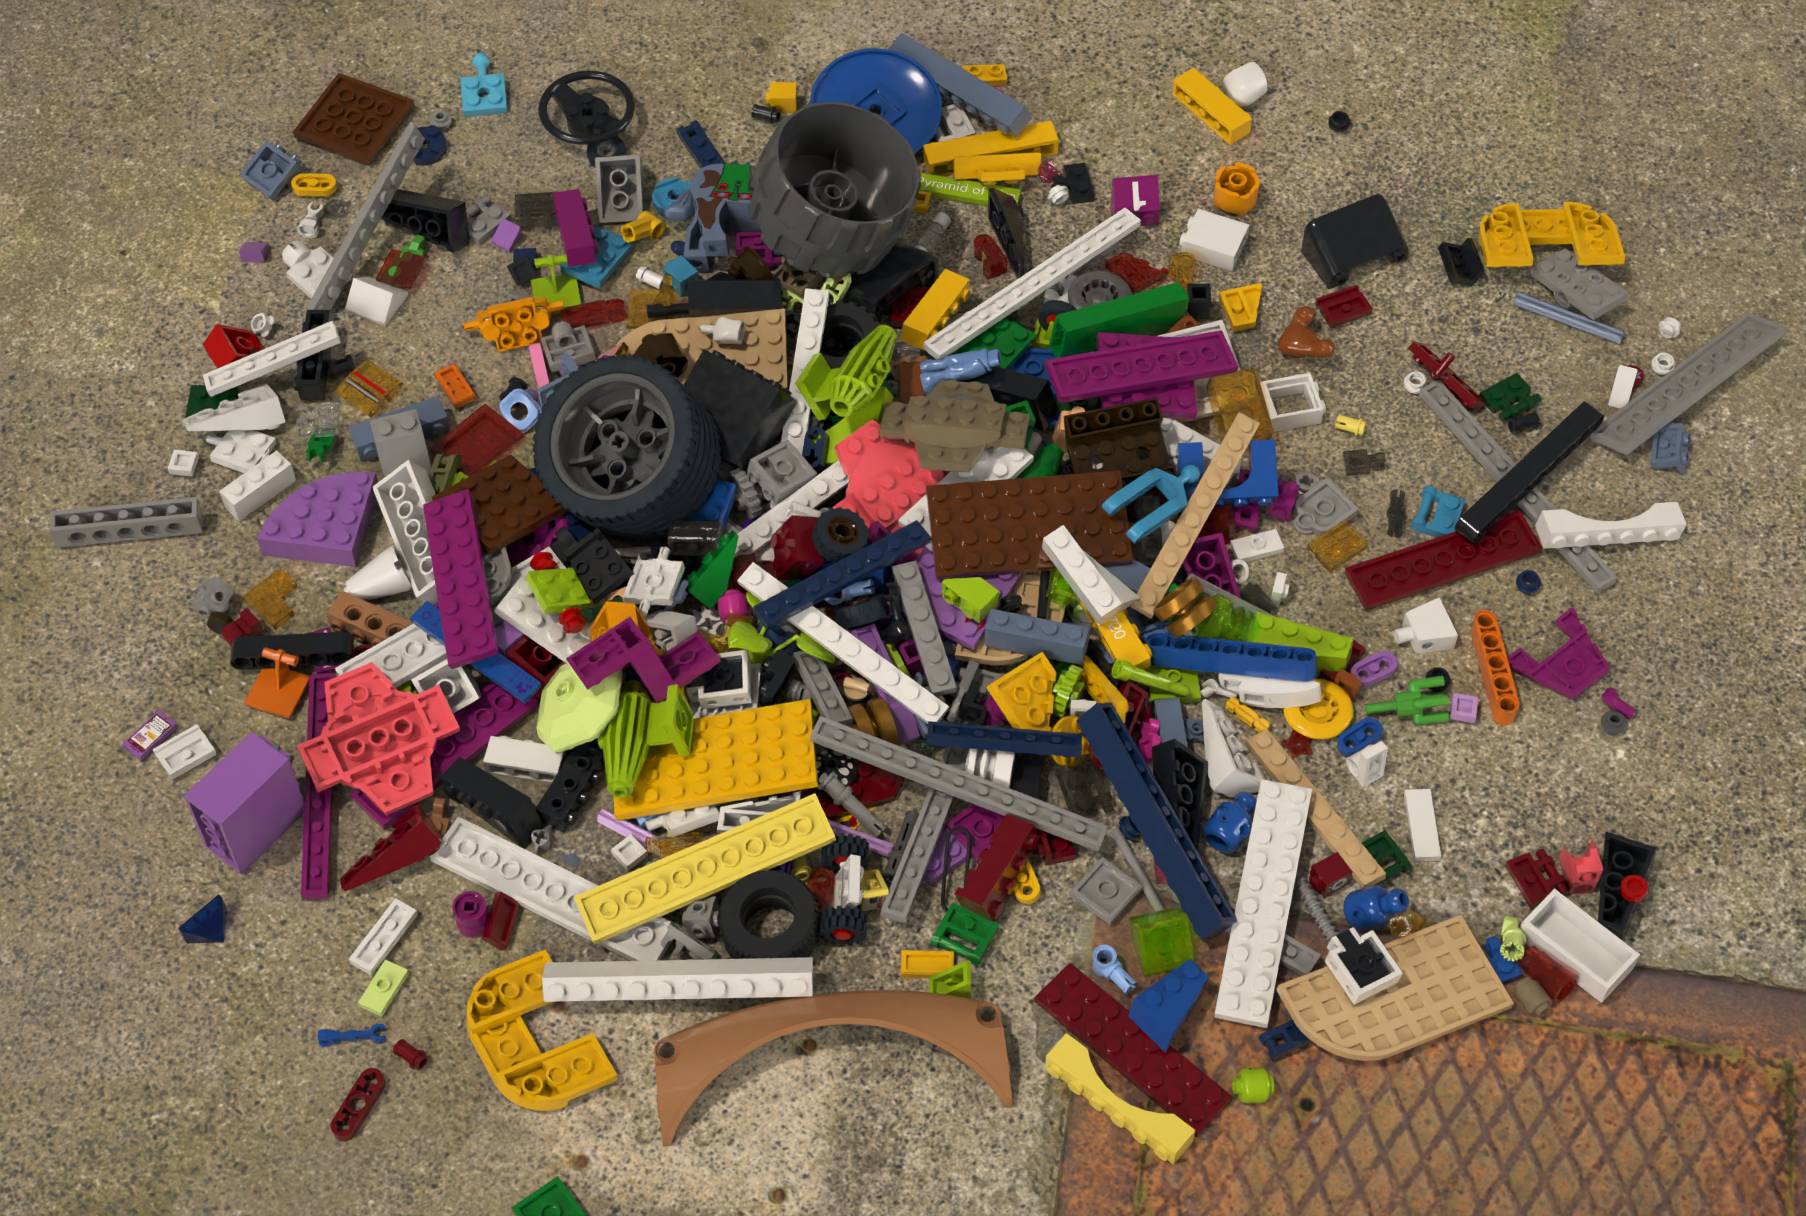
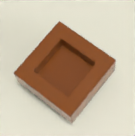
M1341 669L1336 674L1334 683L1342 687L1354 702L1360 694L1362 682L1356 675Z

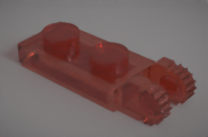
M619 298L574 305L560 310L562 322H568L572 329L584 325L585 328L610 323V321L618 323L627 318V312L622 310L624 301Z

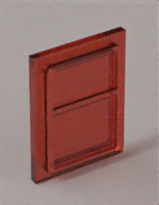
M484 404L431 446L430 451L435 455L446 454L450 456L451 454H459L462 457V465L460 468H457L456 472H462L467 476H471L488 467L494 460L498 459L520 441L524 434L487 404Z

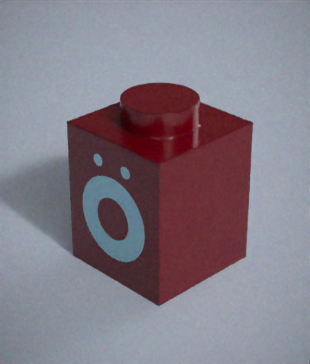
M1336 852L1312 865L1309 882L1315 891H1319L1323 898L1350 884L1353 871L1340 854Z

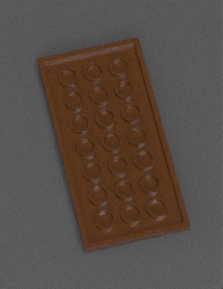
M1108 471L926 485L936 580L1058 570L1042 549V542L1044 537L1062 525L1065 526L1080 548L1100 565L1132 564L1131 541L1126 535L1129 530L1126 507L1112 516H1109L1102 508L1103 503L1123 488L1121 472Z

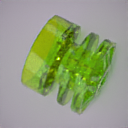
M1220 593L1215 594L1213 599L1217 603V607L1198 625V635L1195 637L1246 642L1254 626L1256 614L1250 610L1245 613L1243 606L1237 607L1232 612L1234 602Z

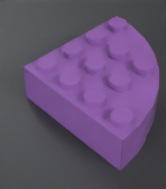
M349 472L332 475L305 485L288 496L273 510L258 535L257 541L262 555L356 567L377 501L372 488L378 483L376 472Z

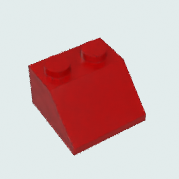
M216 324L203 343L209 358L212 359L217 369L264 349L253 331Z

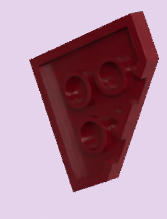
M853 758L857 765V776L854 783L850 786L853 791L851 794L867 809L881 802L886 804L894 801L905 781V777ZM829 765L828 767L834 768L835 765ZM814 787L810 795L816 794L828 820L833 821L836 820L837 816L849 813L841 804L839 806L833 803L834 799L830 795Z

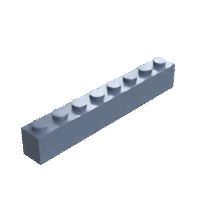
M902 32L888 49L902 53L917 61L933 77L942 97H950V100L958 107L961 105L965 106V109L973 116L978 114L990 126L992 124L996 125L997 129L1004 135L1009 133L1017 137L1032 119L1031 114L1024 105Z

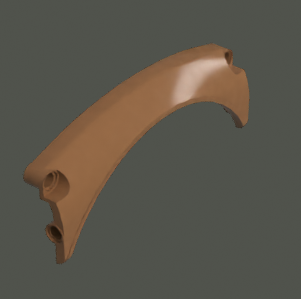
M899 990L846 991L815 994L810 997H795L733 1011L662 1038L656 1043L654 1048L657 1108L661 1124L663 1147L671 1146L682 1118L696 1098L714 1078L733 1062L753 1049L778 1037L826 1025L859 1024L880 1026L925 1039L950 1052L967 1064L989 1084L1004 1107H1012L1010 1063L1000 1010L992 1002L938 993ZM985 1006H990L994 1010V1017L988 1022L984 1021L980 1016V1012ZM669 1042L674 1046V1054L671 1057L666 1058L660 1054L659 1047L662 1043Z

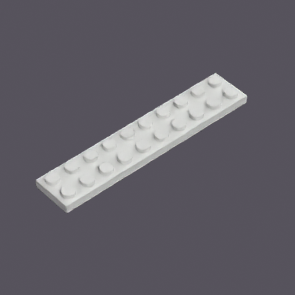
M550 547L540 551L549 552L553 555V560L557 563V569L566 568ZM533 556L512 567V580L507 592L491 607L495 628L505 621L494 613L496 607L521 576L526 579L528 571H534L530 567V561ZM412 624L336 667L335 670L337 675L340 676L372 662L397 688L446 660V648L415 624Z
M1261 779L1234 913L1237 922L1232 925L1214 1018L1263 1028L1268 1026L1312 793L1311 788Z
M457 817L442 838L439 850L430 856L432 862L494 893L501 891L516 900L520 906L592 941L574 896L593 889L598 885L473 823ZM658 917L600 942L598 945L630 961L661 960L672 941H668L665 947L661 946V941L668 931L667 927L670 921L663 917Z

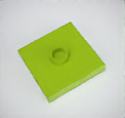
M1152 665L1146 669L1148 672L1186 685L1191 691L1189 695L1184 696L1148 686L1151 706H1153V699L1179 697L1180 704L1201 702V692L1196 670Z

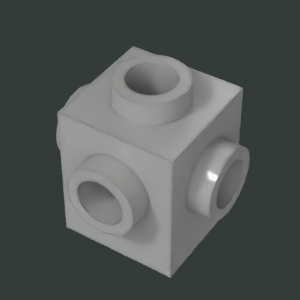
M213 577L203 581L194 590V599L190 605L197 610L199 615L205 618H209L213 612L225 613L229 608L228 601L234 590L218 578Z
M707 896L693 902L683 912V926L694 937L715 938L717 928L719 927V905L716 896Z

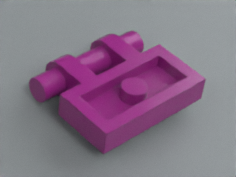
M762 232L735 233L736 256L742 253V249L745 246H748L759 255H765L762 259L769 269H772V266L781 265V257H772V254H774L773 250H770L762 241Z

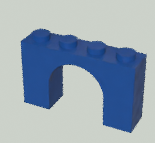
M1275 440L1250 441L1248 446L1249 478L1238 487L1224 488L1213 508L1223 507L1224 504L1234 503L1236 507L1247 506L1248 503L1258 502L1260 506H1268L1276 502L1278 498ZM1202 442L1178 443L1176 448L1178 477L1181 475L1182 469L1187 465H1195L1200 471V478L1197 482L1192 484L1185 483L1183 485L1187 503L1205 473Z

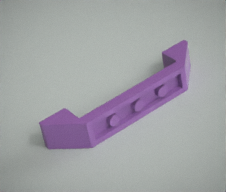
M874 623L844 628L892 664ZM873 684L878 697L881 696L885 700L892 714L898 733L899 745L920 739L914 714Z

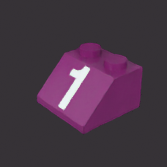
M1146 175L1112 178L1111 216L1126 208L1141 220L1140 226L1158 225L1160 213L1158 176Z

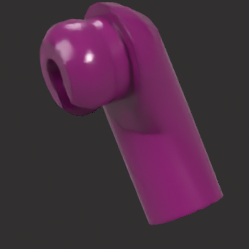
M1607 688L1602 694V702L1623 714L1625 718L1630 719L1635 713L1636 709L1620 699L1617 690L1614 688Z

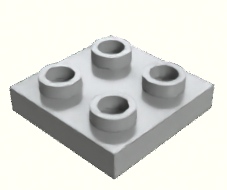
M559 322L553 326L552 335L540 338L551 373L559 371L561 366L559 356L567 352L577 365L596 360L585 325L572 329L568 322Z

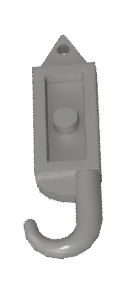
M970 660L967 668H961L957 682H955L957 692L951 693V696L955 698L947 715V720L950 723L956 721L962 708V702L977 671L979 663Z

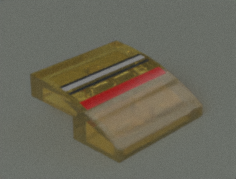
M367 359L345 378L335 393L372 418L385 400L388 402L392 400L403 383Z

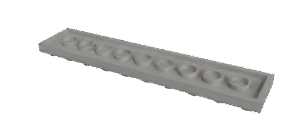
M1747 313L1602 422L1590 435L1591 440L1628 455L1784 336L1785 326Z

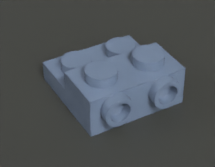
M265 141L239 176L274 200L286 184L292 186V179L296 175L301 174L304 168L300 165L302 161L291 153L288 156L285 154L286 150L279 144L275 143L273 146L268 141Z

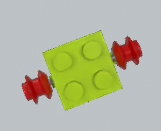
M549 552L535 554L530 561V567L534 571H528L526 580L543 613H561L558 621L563 625V631L572 634L580 632L586 624V618L582 616V611L589 610L591 601L574 569H557V563Z

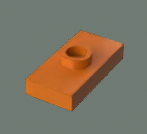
M455 363L434 372L435 379L455 409L476 400L475 393Z

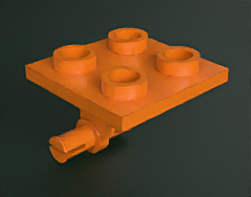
M265 647L262 651V657L274 660L275 668L261 670L244 705L291 719L309 684V675L289 670L288 664L294 667L298 664V656L287 654L282 649L276 651Z

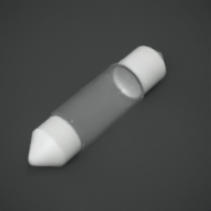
M938 213L915 243L914 248L931 253L951 223L949 214Z

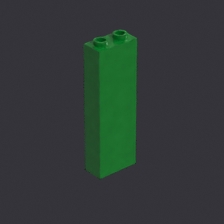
M1176 282L1056 315L1049 348L1056 358L1093 352L1097 348L1096 337L1098 332L1147 336L1165 334L1185 316L1189 295L1180 283Z

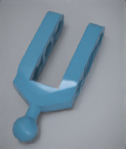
M1187 465L1182 469L1181 475L1176 477L1155 468L1108 498L1103 503L1102 508L1109 516H1112L1148 492L1155 485L1169 501L1137 522L1127 531V537L1135 544L1171 520L1187 506L1188 503L1183 485L1185 483L1192 484L1197 482L1200 478V471L1195 465Z

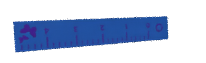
M426 601L410 617V620L445 646L440 610ZM500 653L470 663L471 666L524 704L542 687L541 682Z

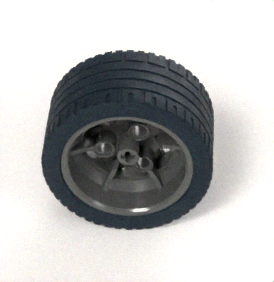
M613 355L588 362L586 366L582 365L577 371L571 372L569 377H565L559 386L555 387L553 394H550L547 398V403H544L542 413H539L537 419L539 421L536 423V433L533 436V459L536 463V472L539 473L538 477L543 487L560 506L594 530L598 528L603 535L616 540H629L631 542H637L638 540L647 541L648 539L652 540L658 538V536L667 535L668 532L675 531L678 526L684 525L688 519L690 520L694 516L696 511L698 512L702 508L701 505L705 504L708 494H711L713 490L712 486L716 483V476L720 470V453H722L720 446L721 439L718 435L719 430L717 425H715L714 417L706 405L668 370L643 357H635L633 355H617L615 357ZM631 410L623 422L614 417L622 412ZM657 414L663 419L667 428H653ZM598 435L601 445L591 452L592 444ZM653 437L652 442L647 445V441ZM624 468L623 472L618 475L619 470ZM608 475L610 481L608 489L601 487L596 478Z

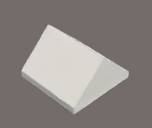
M371 277L353 278L345 310L348 313L386 327L409 294L405 290Z

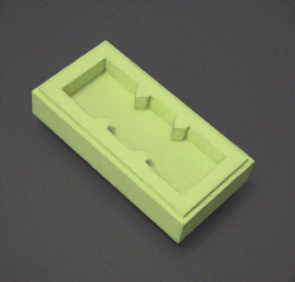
M385 959L358 1001L359 1007L382 1017L409 975L408 969Z

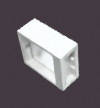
M1310 373L1256 382L1254 399L1267 433L1321 424L1322 416L1326 413L1324 400L1319 398L1318 384L1316 381L1313 382ZM1304 393L1310 409L1277 415L1271 398Z

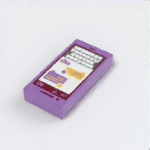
M158 710L122 743L123 748L142 762L153 752L154 748L159 746L178 728L177 724Z

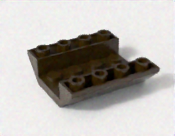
M1158 397L1065 415L1066 448L1073 474L1120 471L1123 488L1155 468L1178 477L1176 466L1170 465L1160 426L1163 416ZM1144 449L1148 452L1149 457L1145 460L1139 459L1136 451ZM1092 458H1097L1102 462V467L1094 469L1090 466L1089 461ZM1155 485L1140 497L1160 494L1162 492Z

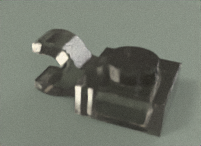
M1367 449L1343 451L1346 476L1370 474V468L1375 471L1385 470V453L1368 455Z

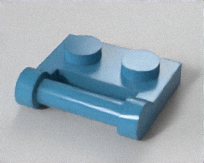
M1425 486L1422 491L1423 498L1417 516L1412 520L1411 528L1435 537L1455 532L1454 527L1460 519L1466 499L1437 491L1432 486ZM1433 501L1439 504L1431 524L1426 522V517Z

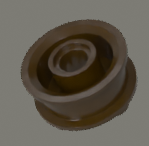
M745 246L742 249V253L737 257L731 256L728 258L729 269L727 272L737 280L774 279L764 260L756 251L748 246Z

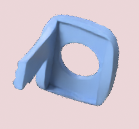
M532 387L526 390L514 389L499 404L502 415L520 433L529 431L539 421L537 420L539 413H542L541 407L535 401L538 399L539 394ZM516 402H521L528 408V415L524 420H517L512 415V406Z

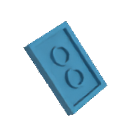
M595 226V239L592 240H597L599 253L595 254L596 263L568 267V264H561L560 271L563 274L601 288L633 251L635 243L634 241L627 243L623 240L622 236Z

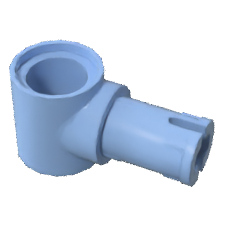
M872 579L858 581L841 590L842 596L840 599L832 595L825 600L831 605H838L845 601L853 600L855 597L875 594V587H866L874 585Z
M1109 945L1098 946L1094 950L1092 959V971L1094 974L1107 980L1111 979L1125 995L1129 994L1130 990L1133 991L1136 988L1138 982L1122 968L1123 964L1117 960L1115 949ZM1100 959H1106V960H1108V961H1110V962L1104 964V963L1099 962V960H1100Z

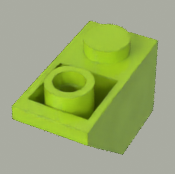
M981 577L945 579L942 582V596L944 600L951 605L957 606L967 618H973L978 623L990 613L991 609H994L999 604V591Z

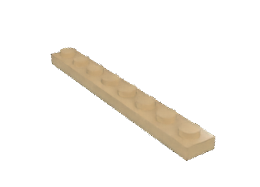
M1266 729L1246 740L1247 748L1275 782L1312 789L1307 822L1333 853L1338 852L1353 871L1352 877L1361 888L1373 886L1384 880L1386 872L1272 734Z

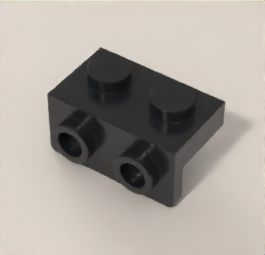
M1467 238L1462 245L1442 242L1439 245L1438 250L1450 283L1472 287L1484 274V269L1472 238Z

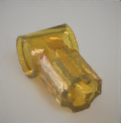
M1408 907L1405 912L1396 913L1391 917L1388 923L1390 934L1400 938L1420 931L1426 921V917Z

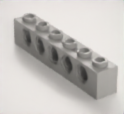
M197 497L50 511L49 531L56 548L202 533V511Z

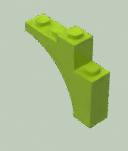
M880 387L867 407L848 417H844L835 426L825 431L829 437L825 463L827 468L839 460L834 448L839 442L872 419L881 425L887 402L893 403L894 396L887 387ZM818 435L813 441L816 443L817 439H821V436ZM814 455V460H813L812 462L818 460V459L815 457V455Z

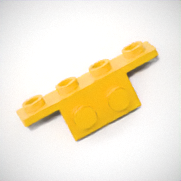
M1029 152L954 157V178L956 180L977 178L984 185H995L997 181L1003 180L1007 184L1018 183V180L1025 179L1027 175L1041 174V153Z

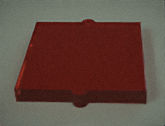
M391 249L376 276V281L391 284L392 287L399 286L411 289L427 259L425 256L412 254L410 251L404 252L400 258V254L403 251ZM393 266H397L393 277L390 276L388 270Z

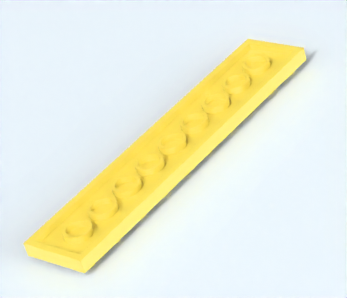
M812 794L576 895L574 898L592 942L596 945L733 886L740 879L750 874L768 871L836 841V837L816 794Z

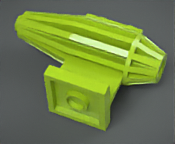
M887 325L877 326L849 352L840 368L831 369L821 353L813 354L795 384L818 421L826 419L831 410L841 417H848L868 406L891 370L890 362L897 340V334L891 327Z
M629 680L621 685L618 712L598 737L599 747L603 749L607 789L613 796L624 798L633 793L648 755L649 746L673 743L680 757L690 756L694 714L678 684L669 685L666 701L659 703L651 702L646 687L639 681Z

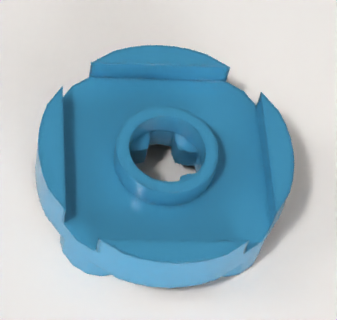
M675 177L660 181L655 186L656 190L652 193V202L656 211L666 219L665 210L676 200L671 199V196L675 195V197H678L690 187L691 182L686 180L685 183Z

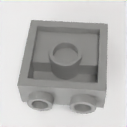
M789 440L750 459L747 469L750 481L754 484L758 483L762 487L763 496L768 501L773 500L776 505L817 476V472Z

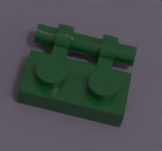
M1518 373L1507 377L1479 394L1487 402L1485 406L1493 414L1499 410L1502 411L1499 413V418L1502 422L1510 419L1513 415L1519 416V413L1524 410L1529 411L1535 408L1536 404L1542 400L1538 393L1532 396L1529 395L1531 387Z

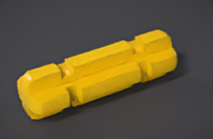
M1231 697L1227 701L1225 708L1232 714L1236 713V717L1250 727L1254 726V730L1260 733L1270 728L1268 720L1263 717L1259 718L1260 715L1245 704L1241 705V701L1237 698Z

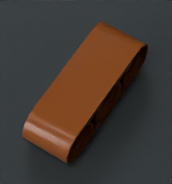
M921 362L899 363L900 398L903 404H909L911 396H924L920 374L922 373L920 368Z

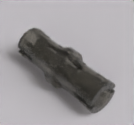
M1398 489L1390 492V506L1387 509L1386 516L1389 518L1387 534L1390 537L1393 536V530H1395V537H1400L1403 534V519L1406 516V510L1404 509L1405 492L1400 490L1399 497H1397Z

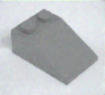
M640 154L595 158L599 224L624 223L637 220L638 216L644 211L643 161Z
M417 409L369 420L370 430L384 478L407 460L426 469L429 476L431 463Z

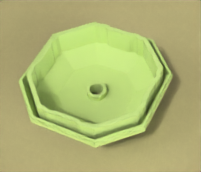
M569 663L561 665L542 690L536 727L538 737L555 753H560L597 739L618 712L622 669L615 671L598 685L587 690Z

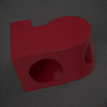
M248 608L239 613L240 618L228 623L221 632L222 638L231 648L232 641L237 637L264 635L260 621Z

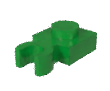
M315 429L307 443L306 455L308 461H311L315 456H319L320 462H323L326 459L325 452H332L339 439L338 431Z

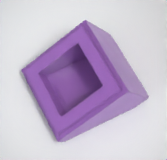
M503 218L491 243L510 252L523 238L521 227Z
M245 242L240 248L242 261L265 262L268 243Z

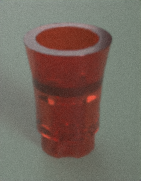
M1535 946L1528 948L1522 959L1518 961L1524 973L1540 983L1553 1000V1004H1558L1564 1000L1579 981L1578 975L1563 967L1546 952L1539 950Z

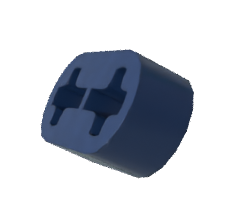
M817 426L810 428L806 432L802 456L809 463V461L814 460L815 455L818 460L814 461L811 466L816 472H819L826 463L829 437L821 427ZM820 435L821 439H817L815 443L813 439L817 438V436Z

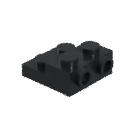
M778 649L774 657L769 656L763 666L760 707L774 705L789 680L796 659L785 650Z

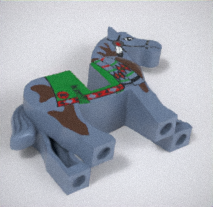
M711 164L701 168L693 176L690 187L683 191L665 210L667 220L682 222L687 221L693 215L695 209L693 221L686 231L684 258L698 272L709 271L708 256H729L726 237L728 231L762 232L756 219H751L748 208L754 188L750 187L753 178L751 165ZM777 249L773 250L774 255H783Z

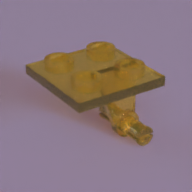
M664 275L663 285L660 290H630L627 329H636L657 320L674 319V315L659 318H648L647 304L662 303L664 306L675 304L676 292L672 286V275Z

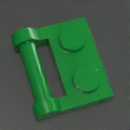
M952 903L936 929L930 944L937 948L941 946L954 951V953L969 959L971 964L979 966L999 929V924ZM950 932L977 945V948L972 950L945 937V934Z

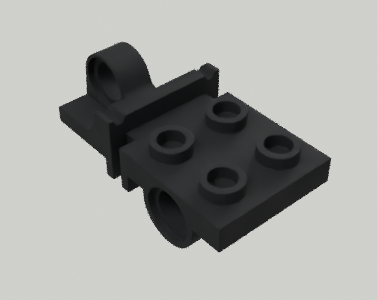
M562 526L554 533L558 540L549 547L566 568L574 569L586 594L595 605L634 574L598 528H595L594 531L590 532L579 542L575 540L565 526Z

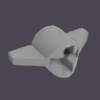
M548 825L543 830H534L532 832L533 854L538 856L540 852H545L550 848L551 840L549 835L553 829L552 825Z

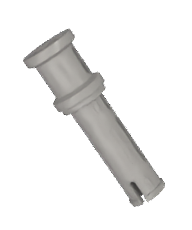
M832 771L817 788L819 790L823 789L834 799L833 803L839 806L841 804L874 837H877L887 826L851 794L853 792L850 786L846 787L835 777L836 773Z

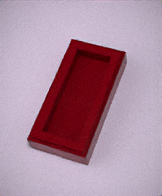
M501 891L494 895L482 940L502 951L508 947L520 904Z

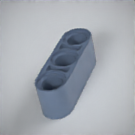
M1179 697L1153 699L1154 719L1159 720L1160 725L1157 735L1161 736V743L1176 739L1188 747Z

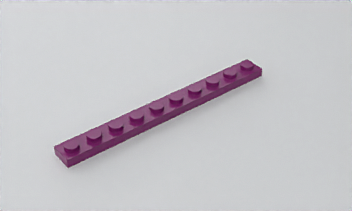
M335 673L309 674L307 741L320 736L323 727L328 722L325 682L335 678ZM307 768L305 776L301 897L302 900L329 898L332 787L317 792Z

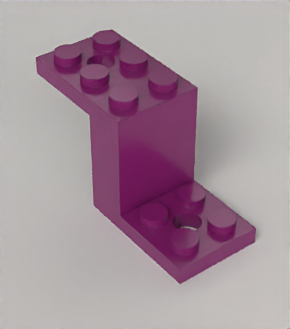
M628 617L566 658L587 690L598 685L603 679L615 671L621 670L624 665L629 663L656 703L667 699L669 685L678 684L682 688L721 662L718 655L699 631L658 657L648 639L631 617Z

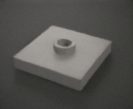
M1102 856L1073 887L1069 896L1111 926L1142 892L1143 885Z

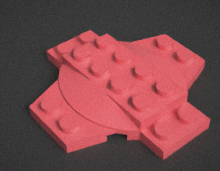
M872 419L834 447L843 472L849 478V483L846 489V498L832 508L842 507V509H850L852 512L859 514L861 519H864L868 529L872 522L879 521L887 530L893 533L902 528L898 525V520L926 495V485H937L951 471L920 469L914 442L908 444L901 439L880 437V424ZM925 546L913 553L918 557Z
M372 662L326 681L325 694L328 722L323 727L320 736L297 745L317 792L339 783L360 789L386 816L433 796L430 758L435 750L437 741L460 731V727L440 685L416 695L409 691H406V693L398 691L394 684Z

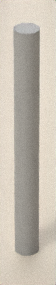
M1119 827L1114 828L1111 834L1138 883L1143 885V892L1157 917L1165 915L1167 911L1126 838L1121 834Z

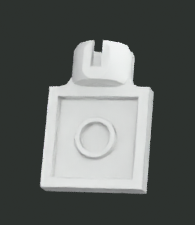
M295 240L291 243L296 249L287 245L282 253L283 262L290 267L286 275L309 298H312L334 258L321 246L312 250L302 241ZM350 274V277L346 281V283L352 279V274Z

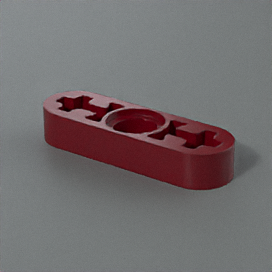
M368 1068L360 1074L332 1119L330 1127L337 1140L345 1142L354 1138L384 1090L385 1080L380 1070ZM376 1078L377 1084L372 1083L368 1088L367 1080L372 1081ZM356 1099H363L366 1102L361 1110L351 1109V1103ZM348 1121L349 1129H343L340 1132L338 1126H344Z

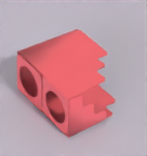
M1591 840L1586 853L1580 857L1572 858L1571 853L1569 852L1568 854L1567 849L1565 852V846H1563L1559 855V861L1563 876L1567 881L1566 886L1570 891L1569 895L1594 892L1603 872V866L1594 840Z

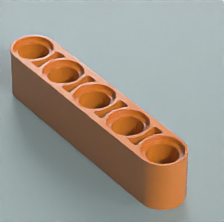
M1481 610L1475 614L1471 627V636L1493 719L1496 723L1507 726L1511 725L1516 718L1519 700L1497 618L1491 611Z

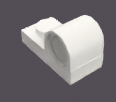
M1382 741L1375 745H1368L1346 759L1349 771L1362 787L1384 776L1388 747Z

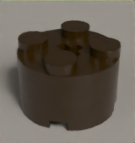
M663 333L655 336L654 334L646 335L642 339V344L633 354L635 357H643L646 360L649 359L661 365L677 378L688 367V359L672 333Z

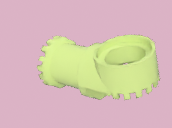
M1505 915L1500 938L1503 940L1500 953L1504 956V959L1507 958L1508 961L1512 960L1514 962L1518 958L1522 959V956H1524L1525 948L1523 946L1526 943L1527 936L1522 929L1518 928L1520 918Z

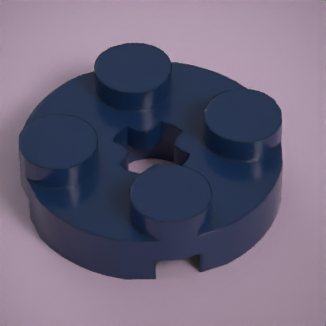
M435 125L417 128L425 138L423 144H427V147H421L413 161H415L416 165L420 166L438 162L440 156L447 151L444 134Z

